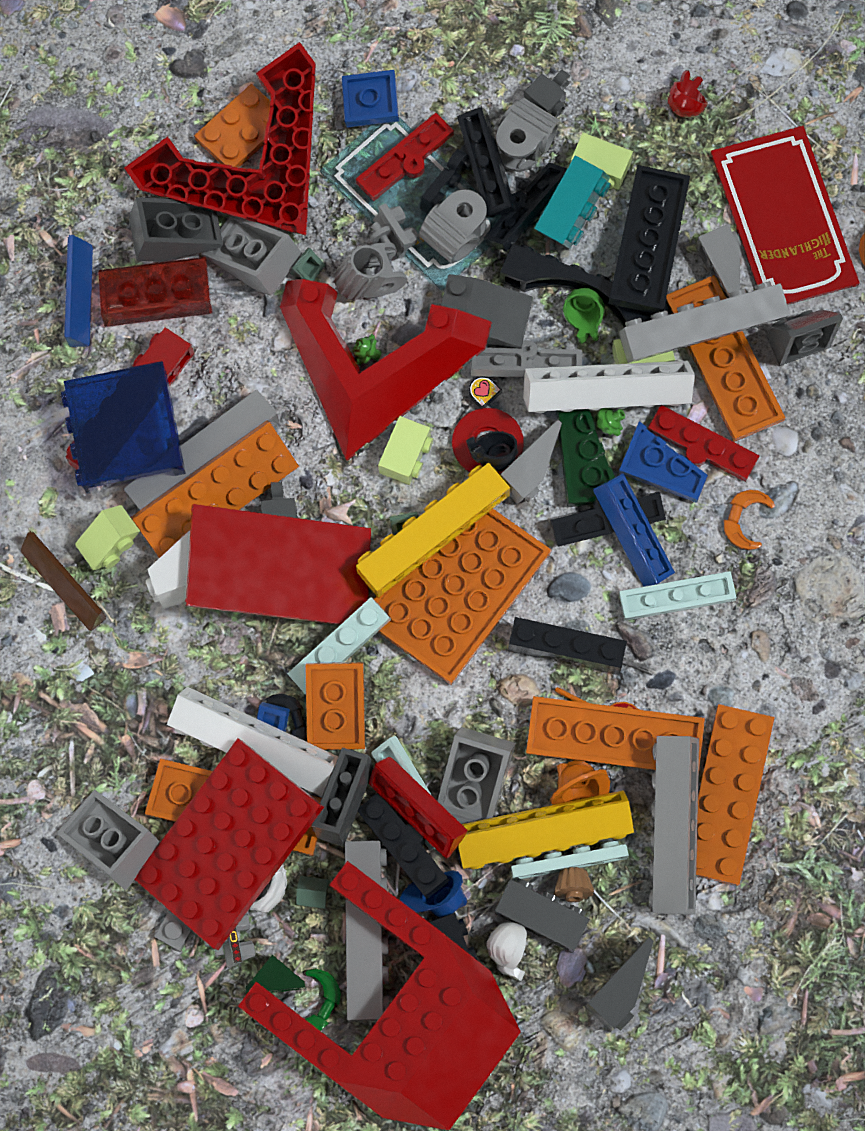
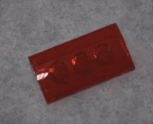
M206 257L98 270L101 316L105 327L213 313Z

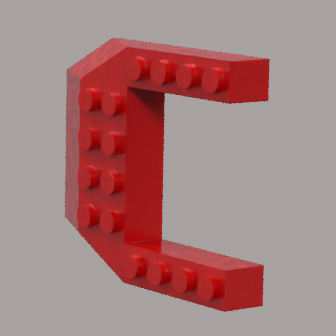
M347 861L330 883L331 888L424 958L359 1047L351 1055L258 982H255L238 1007L382 1118L450 1130L521 1031L492 972Z

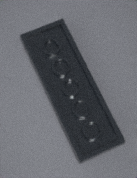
M637 165L608 304L653 314L664 311L690 180L689 175Z

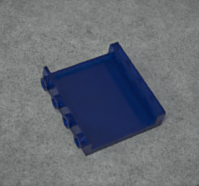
M163 361L64 381L65 391H61V398L64 408L68 407L70 417H65L68 433H73L74 443H70L73 460H78L79 469L75 470L77 485L82 486L86 494L91 493L90 488L165 472L173 471L175 476L186 474L167 371Z

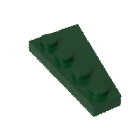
M574 409L570 412L556 410L557 420L562 423L559 430V441L567 506L593 505L596 498L593 491L594 488L615 478L605 457L603 444L597 436L596 426L590 410Z

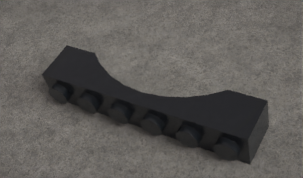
M512 244L500 271L501 283L524 292L548 287L569 288L572 290L589 288L599 294L604 305L619 319L624 328L626 327V322L641 318L642 322L652 320L651 315L653 313L608 304L613 282L606 276L587 273L578 265L571 264L569 266L560 262L558 258L552 255L544 256L538 254L526 245L518 246Z

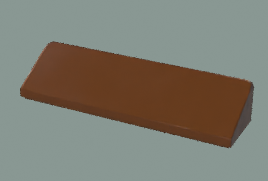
M33 531L28 532L21 547V553L89 631L94 630L106 620L103 611Z

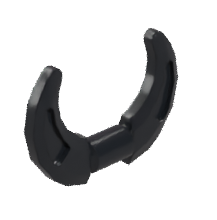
M274 694L262 701L290 709L289 713L296 729L292 731V735L307 742V726H305L300 710L303 707L296 698L286 694Z

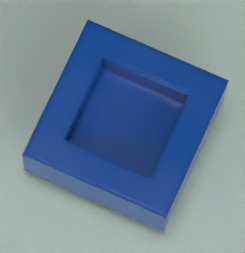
M262 702L259 705L257 719L286 732L290 709Z

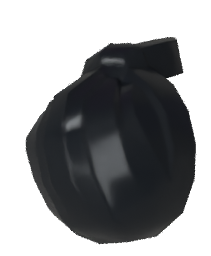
M503 431L486 433L476 441L474 436L466 440L472 458L483 466L490 463L496 471H502L514 462L518 454L517 440L512 434Z

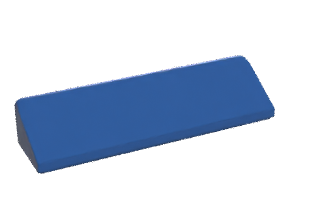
M69 235L67 243L64 337L70 347H87L90 345L93 247L90 243L74 235Z
M624 473L594 488L593 491L643 587L656 585L674 574L675 571Z

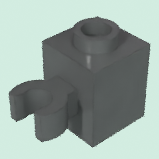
M562 69L551 81L542 73L524 91V98L557 118L566 107V92L563 90L570 83L568 81L570 75Z
M282 481L271 482L272 500L261 501V510H257V513L297 518L295 498L284 499Z

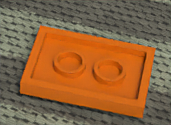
M251 83L194 135L195 140L220 164L232 165V167L237 168L241 167L264 146L263 142L269 117L270 100Z
M364 662L306 663L308 743L323 750L342 748L365 749Z

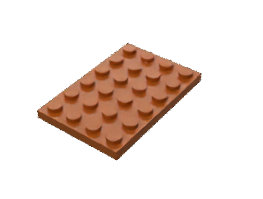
M492 509L378 598L376 596L374 598L391 618L378 633L452 685L551 554L552 550L495 509Z

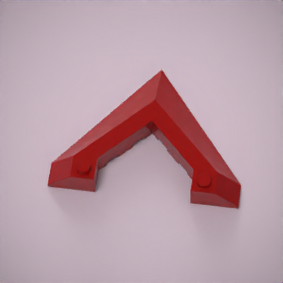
M299 42L256 73L260 84L271 97L259 170L183 158L168 136L125 166L124 169L140 191L306 236L316 63Z
M306 279L286 281L280 304L282 314L347 461L356 455L355 452L366 443L372 442L387 430V426L393 421H397L399 416L403 417L433 392L432 390L444 380L447 381L461 370L467 361L486 349L492 322L458 309L431 304L424 332L362 372L331 319L338 295L334 288L326 283Z

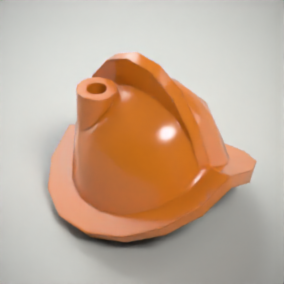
M581 760L559 764L557 766L558 790L552 795L550 800L552 805L608 794L610 791L608 773L603 769L594 770L591 765Z

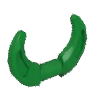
M320 969L307 970L305 974L320 981L323 986L324 997L327 999H325L317 1013L318 1016L312 1015L306 1018V1020L321 1031L329 1024L326 1020H328L335 1004H340L341 990L336 979L328 972Z

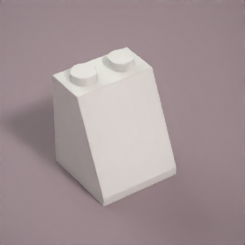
M190 531L147 569L150 578L145 581L149 593L153 597L154 602L159 601L163 609L185 602Z

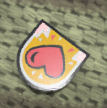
M485 376L475 378L469 385L470 399L480 409L486 408L502 393V389L492 379Z

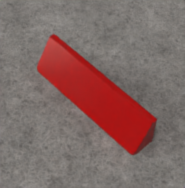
M387 757L375 764L368 784L446 859L449 858L466 836L467 829L393 758Z

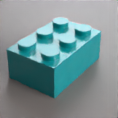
M575 155L534 229L571 249L572 245L577 246L584 234V231L581 229L586 220L590 222L597 211L596 202L600 196L603 198L607 194L611 183L608 182L610 176L605 171Z

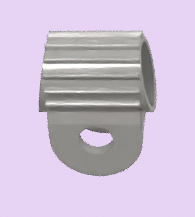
M525 98L516 101L503 115L496 133V142L504 168L513 172H522L531 168L541 154L545 155L548 152L557 133L560 120Z
M471 190L453 192L441 204L438 203L432 208L421 226L419 236L450 263L453 264L462 260L476 248L485 233L487 212L485 201L478 193Z
M389 242L377 243L371 246L357 245L355 249L348 253L333 274V277H335L333 280L336 286L335 290H338L340 295H343L346 299L355 301L361 300L363 297L375 298L385 296L402 288L407 283L406 275L403 271L393 272L389 262L396 255L395 245ZM380 266L379 273L372 275L370 268Z

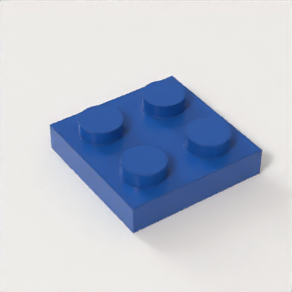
M395 70L342 76L346 128L399 121Z

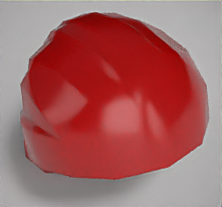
M688 70L683 71L680 81L673 83L668 96V105L676 115L682 118L696 117L704 112L708 105L705 97L697 89L703 81L701 76H696L690 80V72Z

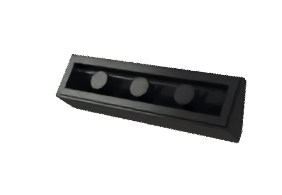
M481 106L458 115L457 119L479 194L486 204V216L515 211L516 207L487 111Z

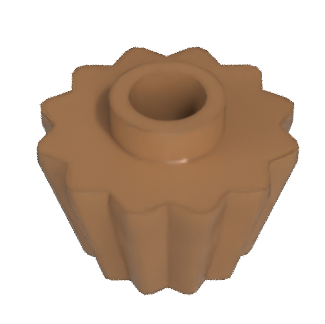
M569 867L560 870L554 891L555 896L559 899H565L567 902H580L589 896H593L594 888L584 868Z

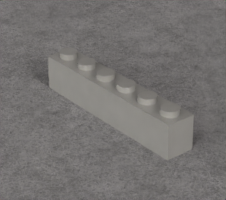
M770 281L754 286L755 291L746 293L745 289H740L729 293L730 298L720 300L719 296L703 300L704 305L695 308L693 303L678 307V313L668 315L667 311H662L651 315L652 320L642 322L641 318L626 322V327L619 331V336L627 363L779 321L790 316L781 283L772 286Z
M256 389L126 486L124 491L127 497L140 511L266 420L276 429L279 423L277 413Z
M657 736V743H654L653 746L656 772L652 776L655 801L652 803L651 813L655 819V829L651 833L654 860L650 863L653 889H651L649 894V903L653 907V913L695 915L699 738L691 736Z
M380 841L345 842V863L349 861L387 890V877L382 878L381 867L387 866V848H381ZM346 899L348 1022L378 1021L389 1006V996H384L383 984H389V966H383V954H388V936H383L381 925Z

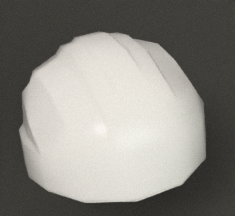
M506 922L500 924L490 934L487 940L488 953L497 963V969L502 974L522 981L525 972L517 968V965L522 959L525 950L527 933L524 926L513 922Z

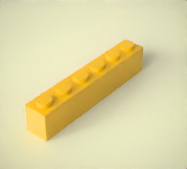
M490 463L483 467L481 465L475 467L468 474L469 478L462 484L457 482L446 491L447 495L440 501L435 499L424 508L425 512L418 518L413 516L402 525L403 529L395 536L393 534L386 536L380 542L381 546L373 553L368 551L358 559L357 562L359 564L356 565L357 573L378 598L510 496V487Z
M624 790L465 823L462 825L467 829V833L458 845L463 869H479L485 866V864L493 862L508 863L517 857H536L542 854V852L550 850L565 851L570 846L579 844L593 845L599 840L607 838L622 839L627 834L634 833L629 800Z

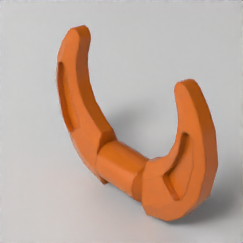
M746 490L740 492L730 502L732 507L728 519L724 520V532L730 542L740 549L755 550L762 546L761 542L747 539L738 524L742 510L753 503H762L771 509L775 507L772 499L761 491Z

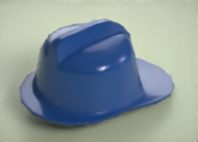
M454 870L444 872L450 881L428 899L425 898L413 882L403 891L400 901L415 912L429 911L438 917L453 914L458 908L467 904V898L461 887L463 883L462 875Z

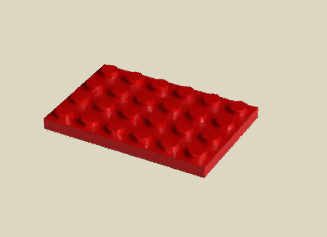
M237 738L147 859L134 880L213 949L219 950L316 820L324 806L243 740Z

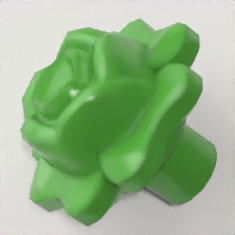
M371 334L368 337L365 336L356 340L352 351L355 355V360H357V365L366 364L370 359L375 361L380 359L382 352L376 349L377 340L375 335Z
M601 408L597 413L598 428L602 429V432L605 434L619 436L621 434L620 431L623 429L621 420L626 417L624 411L618 409L614 412L612 408Z

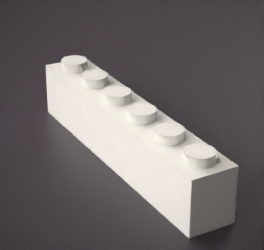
M688 361L525 369L523 399L528 412L535 413L554 410L570 412L574 409L599 410L612 407L625 409L631 406H679L692 403L695 373Z
M186 687L177 695L167 725L173 727L177 733L185 736L190 735L200 740L203 745L211 748L216 747L225 753L228 752L237 738L243 740L294 783L313 796L322 797L324 795L338 756L189 687Z

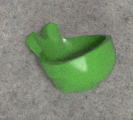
M589 288L575 289L567 295L563 306L564 316L569 324L579 330L576 336L579 343L586 342L589 335H591L593 341H597L599 338L598 326L602 322L605 311L603 300L597 292Z

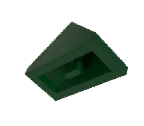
M274 955L268 959L245 987L246 994L255 982L261 984L271 993L307 990L306 982Z

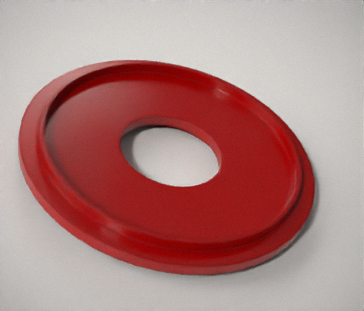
M495 408L474 410L465 415L454 429L452 436L453 453L458 463L468 472H471L479 465L483 467V465L472 458L466 440L474 436L476 441L477 436L484 431H503L512 434L517 440L518 454L515 460L523 452L524 438L522 430L517 421L502 410ZM504 470L496 472L500 475Z

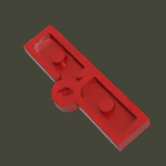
M434 113L356 178V184L375 201L405 175L410 178L420 177L425 170L424 160L454 136V130L437 113Z
M660 405L648 427V430L654 435L685 450V457L697 467L704 465L708 460L710 464L745 482L760 456L663 405Z

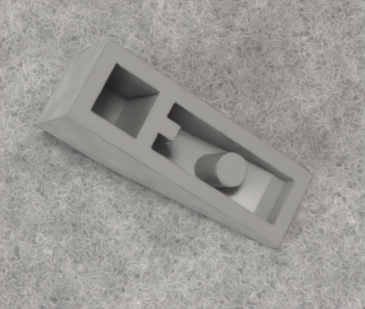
M728 224L699 236L696 244V249L711 276L715 275L726 299L730 298L729 293L740 290L741 241L735 231L732 232Z
M559 420L551 425L500 474L510 487V498L516 504L520 503L523 499L529 502L540 491L537 486L544 479L562 424Z

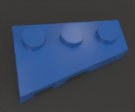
M639 421L620 467L619 474L624 473L629 478L697 503L708 475L682 454L679 455L666 445L667 442L659 436L656 437Z

